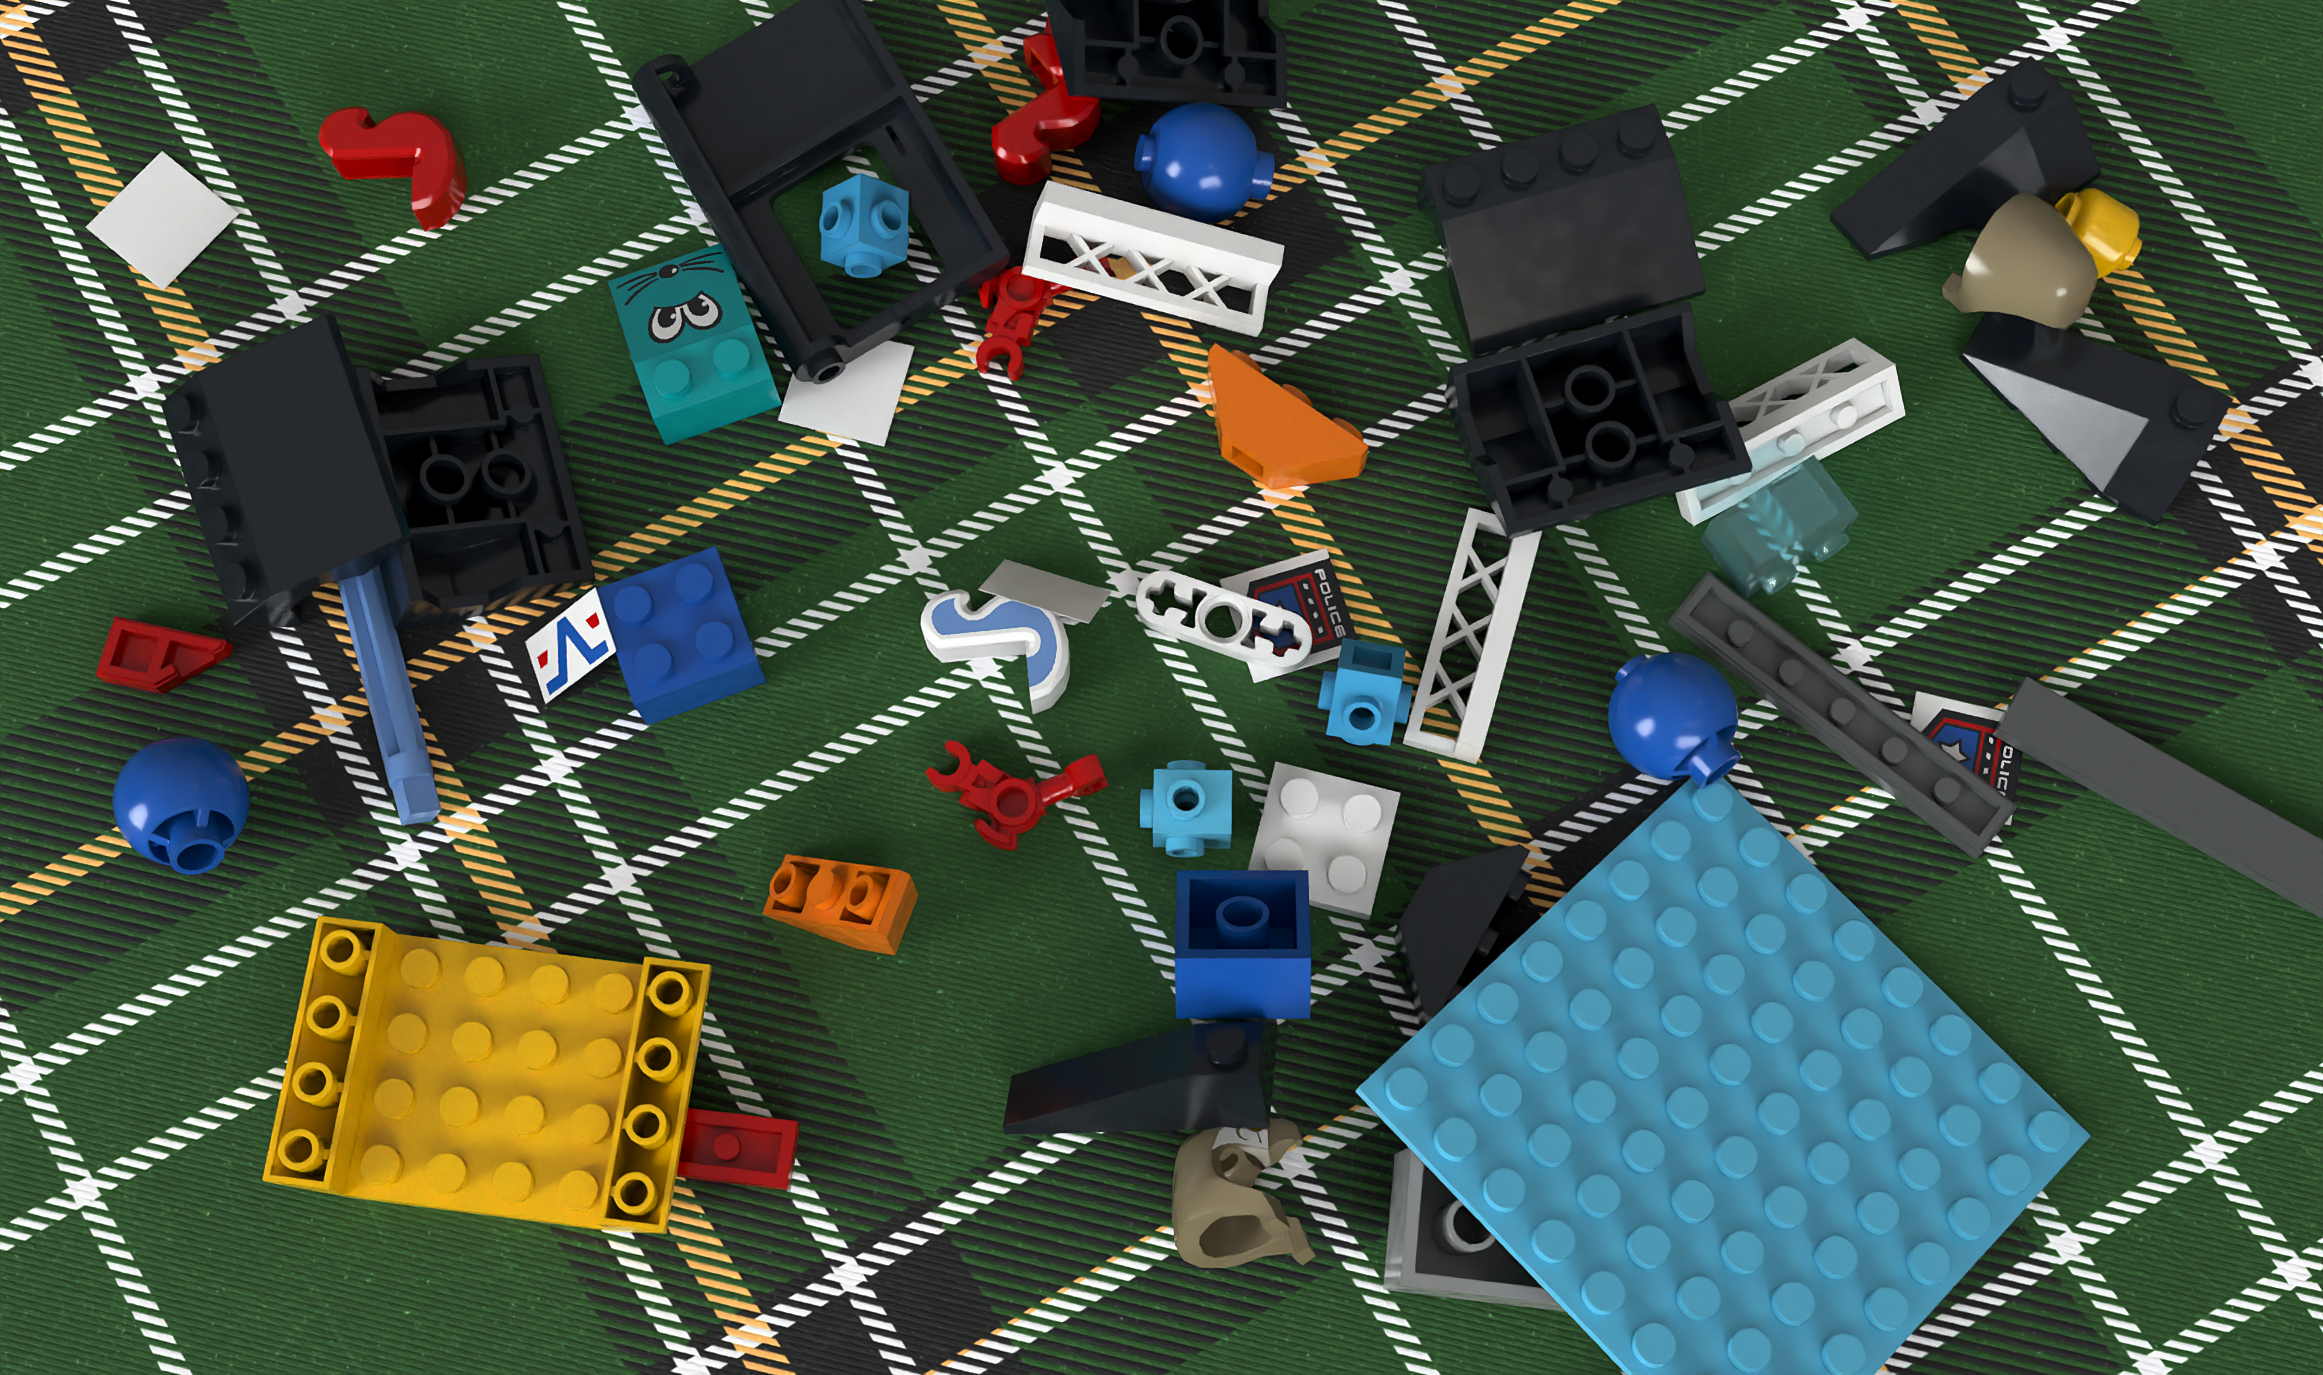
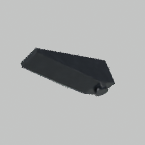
M2029 56L1982 86L1834 210L1830 215V221L1867 261L1937 242L1940 235L1972 225H1975L1977 230L1983 229L2001 206L2013 196L2027 191L2055 207L2066 194L2071 192L2075 194L2097 180L2101 170L2072 95L2036 59Z
M1985 311L1959 357L2010 410H2019L2045 435L2041 440L2055 454L2061 451L2086 476L2083 482L2098 497L2153 526L2159 522L2207 450L2233 401V398L2175 368L2021 316L2001 312Z

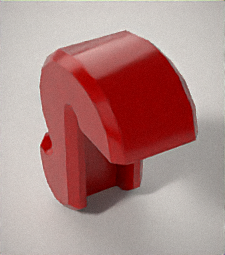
M1039 32L1023 38L1025 62L1030 71L1045 87L1046 91L994 125L991 138L995 169L1002 179L1014 185H1031L1047 177L1052 170L1051 151L1070 150L1089 140L1100 124L1101 98L1071 97L1068 95L1054 37L1050 33Z
M361 106L344 107L326 117L319 130V141L324 151L331 157L332 164L345 180L412 177V210L425 232L443 227L459 212L465 199L467 186L463 156L451 133L436 117L413 110L394 113L375 124L369 111Z

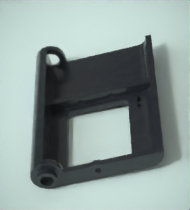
M800 0L691 66L680 55L668 54L650 60L633 76L631 82L633 91L796 379L801 382L812 381L814 384L819 385L832 381L845 370L846 364L1000 273L1010 260L1008 249L859 0ZM673 71V74L664 82L660 79L659 75ZM892 129L894 130V132H892L891 134H888V132H889L890 130H892ZM864 146H872L879 152L899 188L909 192V205L942 259L944 272L939 278L852 329H843L835 320L773 211V203L782 194Z

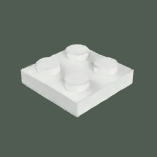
M1275 762L1248 870H1308L1310 906L1369 920L1401 793Z

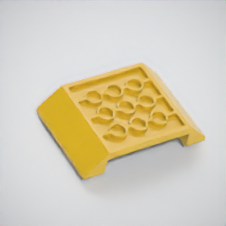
M318 915L262 1181L372 1201L612 1232L666 1234L712 966L709 964L644 957L643 965L403 935L396 934L383 923Z

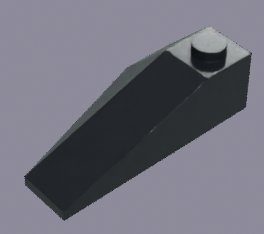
M1211 1019L1012 1075L1003 1122L1005 1135L1213 1129L1220 1126L1230 1128L1269 1127L1278 1031L1277 1019Z

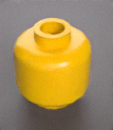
M2096 188L2085 189L2078 194L2068 193L2055 205L2056 209L2063 215L2092 254L2098 270L2097 279L2106 277L2115 269L2124 271L2136 259L2142 246V240L2137 237L2140 223L2139 216L2133 209Z

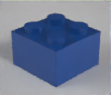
M716 546L596 589L632 702L647 725L767 682L728 571Z
M1177 870L1175 927L1176 1019L1310 1018L1311 937L1308 870Z

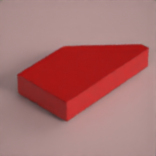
M115 616L95 676L104 682L165 694L231 656L233 646L227 640Z

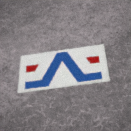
M596 587L525 641L545 704L617 651Z

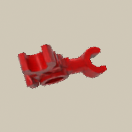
M1107 256L1099 259L1098 261L1107 274L1112 277ZM1016 266L1008 271L1004 267L1000 273L982 283L979 287V296L984 309L992 308L993 296H997L998 300L985 327V331L993 335L983 341L977 349L976 362L979 372L987 374L991 360L997 355H1006L1011 358L1007 372L1009 379L1013 381H1018L1025 367L1020 347L1021 345L1030 347L1034 330L1037 327L1042 312L1047 306L1054 304L1053 296L1076 289L1021 274L1023 266Z
M948 740L944 747L951 756L960 761L958 770L951 775H942L937 770L929 767L925 772L935 788L948 793L963 792L958 801L960 804L977 813L981 811L988 815L992 821L991 825L989 826L984 820L977 818L973 821L975 829L984 841L996 848L1007 851L1017 850L1018 834L1025 833L1035 827L1040 818L1048 814L1045 807L1071 796H1087L1109 787L1096 753L1078 759L1067 766L1064 772L1035 784L1033 777L1029 779L1012 777L1005 771L998 770L984 759L975 766L966 747L952 740Z

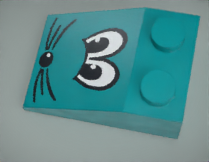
M720 243L608 281L634 367L653 421L665 446L782 406L731 262Z

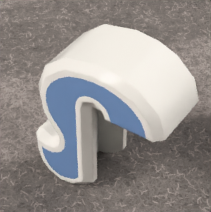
M961 589L940 593L926 604L921 615L923 636L927 648L942 663L1026 654L1033 714L1052 708L1066 690L1070 676L1069 641L1059 614L1000 596H995L977 611H973L969 593Z

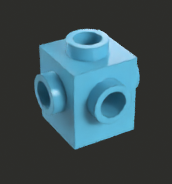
M1193 760L1172 761L1167 764V769H1154L1153 789H1141L1140 828H1153V847H1166L1167 855L1182 858L1203 856L1205 848L1230 849L1232 835V770H1206L1205 763ZM1189 807V808H1192V810H1190V811H1183V810H1180L1179 808Z

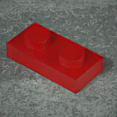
M688 1108L676 1177L790 1191L800 1123L792 1120Z

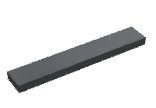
M1709 571L1670 617L1667 623L1670 627L1972 858L1976 859L1982 854L2018 807L2010 799Z
M2026 677L2019 684L1995 728L1993 736L2323 919L2322 839L2029 677Z

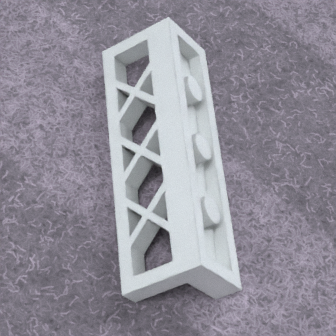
M1047 180L1033 211L1021 274L1257 337L1263 327L1268 288L1282 267L1285 246ZM1044 235L1067 241L1078 258L1067 264L1040 258ZM1109 254L1126 257L1137 274L1125 281L1110 277L1098 260ZM1169 269L1184 273L1196 290L1184 297L1169 293L1157 276ZM1227 285L1251 291L1249 313L1246 314L1227 309L1216 291Z
M1853 337L1728 402L1736 423L1753 421L1742 428H1738L1753 469L1749 473L1675 493L1681 516L1695 526L1905 416L1895 364ZM1853 362L1859 366L1849 372L1834 373ZM1792 394H1805L1796 400H1782Z
M1469 507L1403 744L1477 764L1486 739L1542 531L1513 538L1507 557L1484 568L1471 546L1476 528L1506 536L1495 514ZM1468 562L1475 574L1462 580L1466 563ZM1503 571L1499 588L1497 589L1490 577ZM1481 583L1494 605L1490 615L1468 626L1455 604L1457 595ZM1452 619L1459 631L1446 638L1450 620ZM1487 628L1483 646L1481 647L1474 635ZM1465 640L1478 662L1476 671L1452 684L1439 662L1441 652ZM1434 677H1436L1443 689L1429 696ZM1471 686L1465 706L1458 693ZM1449 699L1462 720L1457 740L1420 731L1425 710Z

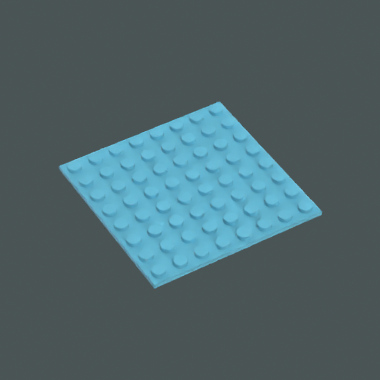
M1723 777L1704 789H1701L1690 778L1355 1091L1627 1375H1874L2091 1136Z

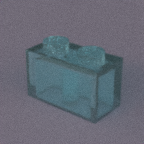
M1812 455L1713 518L1703 534L1701 542L1743 598L1747 599L1762 588L1768 595H1771L1782 589L1799 575L1796 566L1813 555L1818 562H1822L1846 546L1850 541L1846 533L1859 516V513L1816 456Z

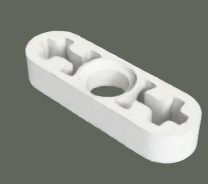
M1159 570L1150 573L1140 582L1137 588L1136 606L1138 615L1142 622L1154 631L1278 673H1290L1299 669L1310 656L1312 647L1310 627L1301 616L1293 612L1170 570ZM1165 587H1170L1174 589L1175 601L1191 608L1193 607L1194 595L1203 597L1204 599L1196 610L1195 627L1184 626L1188 620V613L1176 608L1169 607L1164 616L1155 614L1154 602L1147 599L1149 595H1161ZM1218 606H1230L1241 615L1242 626L1231 637H1216L1206 628L1205 620L1208 613ZM1252 616L1264 618L1260 623L1261 632L1279 636L1283 627L1293 630V641L1301 645L1299 650L1288 649L1284 657H1278L1273 654V643L1258 636L1255 637L1254 649L1243 646L1251 635Z

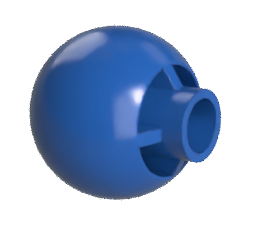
M1195 102L1170 110L1158 119L1149 135L1142 134L1140 136L1135 152L1134 168L1136 171L1142 172L1145 190L1153 203L1162 212L1211 225L1222 222L1237 214L1249 198L1261 201L1267 198L1273 181L1275 159L1273 153L1257 150L1253 131L1236 113L1214 103Z
M1666 652L1656 654L1650 658H1647L1645 654H1640L1627 662L1617 672L1615 680L1618 682V685L1615 687L1609 702L1608 726L1618 752L1636 770L1650 777L1668 781L1679 780L1689 775L1701 789H1704L1720 780L1738 763L1741 755L1731 744L1738 726L1736 698L1726 678L1713 665L1694 655Z
M191 736L168 737L144 746L124 765L116 780L113 791L115 821L121 834L130 846L144 857L157 863L169 865L175 871L187 875L207 872L223 860L225 851L241 834L250 808L248 782L236 760L220 746L208 740Z

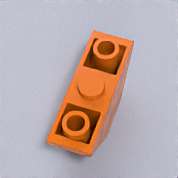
M1216 343L1208 352L1207 378L1219 446L1223 458L1271 490L1354 478L1360 475L1365 468L1369 445L1363 442L1362 434L1353 425L1340 418H1334L1331 421L1312 408L1311 400L1302 391L1289 384H1283L1281 387L1264 376L1260 366L1245 353L1238 350H1233L1230 353Z
M786 854L781 867L776 871L771 880L770 895L762 914L856 949L895 955L919 894L911 875L902 870Z

